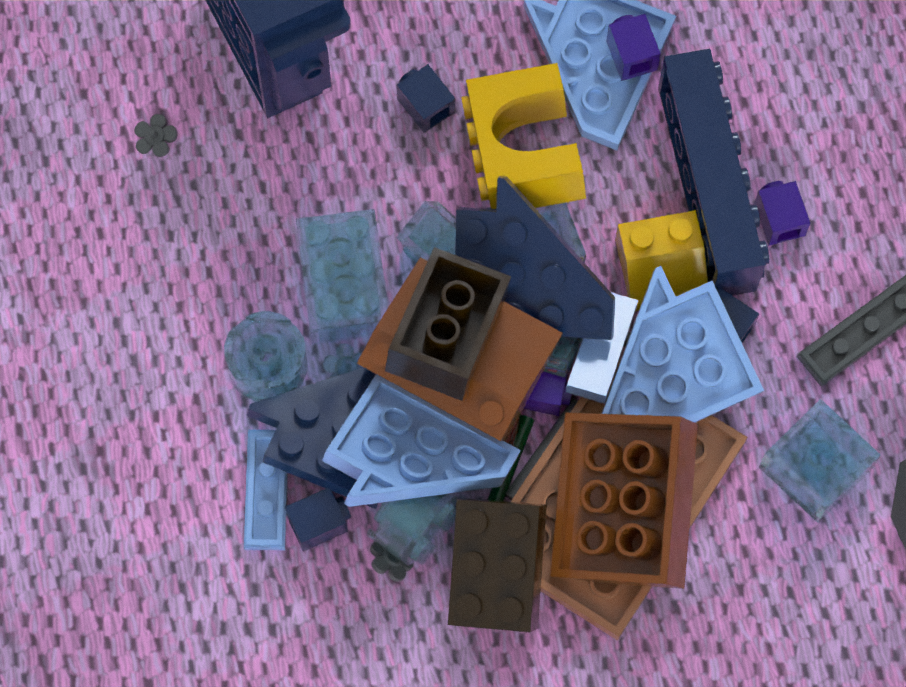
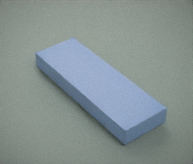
M612 293L616 297L613 339L583 338L566 388L567 393L604 404L638 303L636 299Z
M248 430L244 550H285V506H287L288 473L263 463L264 454L276 430Z

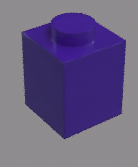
M646 14L635 17L633 15H624L608 25L606 42L621 81L658 71L661 53Z
M774 181L758 190L754 204L758 208L760 222L768 246L806 236L810 220L796 181L785 184L783 181Z
M547 364V365H549V366H555V367H560V368H566V369H568L567 367H562V366ZM543 371L523 409L559 416L561 405L569 406L572 395L566 392L568 381H566L567 375L564 378Z

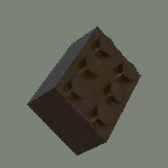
M434 247L389 347L385 371L463 401L506 299L511 276Z
M470 498L457 499L448 625L530 633L538 629L547 505Z

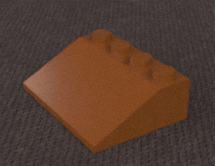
M420 257L374 329L357 364L497 440L506 441L563 333L504 302L463 401L386 372L385 367L389 347L427 264V260Z
M565 413L550 577L685 589L698 431L697 423L681 416Z

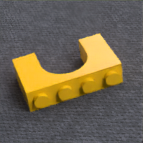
M558 63L466 79L468 95L462 96L461 100L465 120L473 118V122L466 123L470 146L478 145L479 148L472 150L476 174L484 173V177L477 178L481 201L489 200L490 208L496 209L497 179L499 176H507L535 208L586 199L584 175L577 143L535 151L514 150L500 143L507 133L517 127L567 117L564 89Z

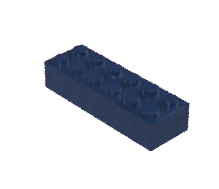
M710 48L664 56L658 90L688 211L696 210L705 249L707 281H713L716 290L720 287L732 296L755 292L761 278H764L765 265L769 264V251L765 240L759 241L756 229L760 227L759 212L756 204L750 205L747 191L751 189L750 177L747 168L740 167L738 155H741V142L738 133L731 132L729 120L732 119V107L729 97H723L720 85L723 84L720 62L713 61Z

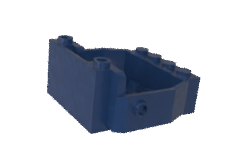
M205 0L267 119L323 94V90L332 86L326 42L347 32L351 27L350 16L344 7V0Z

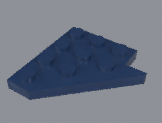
M499 176L497 179L496 209L466 207L456 209L455 255L511 276L504 302L562 332V337L600 340L613 339L616 297L507 176Z
M363 367L251 403L247 412L248 417L277 428L264 454L263 463L347 497L357 480L323 462L322 459L327 448L376 374ZM379 503L368 504L367 506L376 509Z

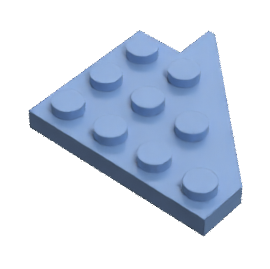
M524 0L523 6L549 64L558 63L565 101L581 137L617 151L653 72L621 81L606 42L608 25L624 15H633L635 17L646 14L660 53H662L675 24L676 16L637 0H558L556 6L542 0Z
M662 267L655 268L601 414L681 416L695 423L762 393L764 389L713 281L675 296Z
M376 374L327 448L322 461L357 480L344 502L345 505L353 507L501 487L521 450L504 441L497 440Z

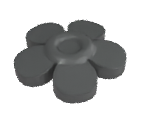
M154 114L150 119L151 126L144 121L139 122L135 126V134L138 137H142V139L137 141L136 149L141 154L149 153L152 149L157 157H163L170 151L166 142H174L177 139L178 132L173 125L167 126L165 116Z
M390 539L387 543L377 540L370 547V552L375 556L371 563L372 568L379 574H384L388 570V575L393 581H402L406 576V571L413 568L414 562L409 554L401 553L403 545L395 539Z

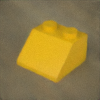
M696 210L618 224L615 242L628 297L638 300L636 311H639L653 271L659 266L662 267L675 296L708 283L705 249Z

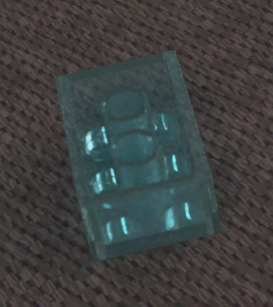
M375 209L296 219L312 345L371 337L377 324L388 309Z

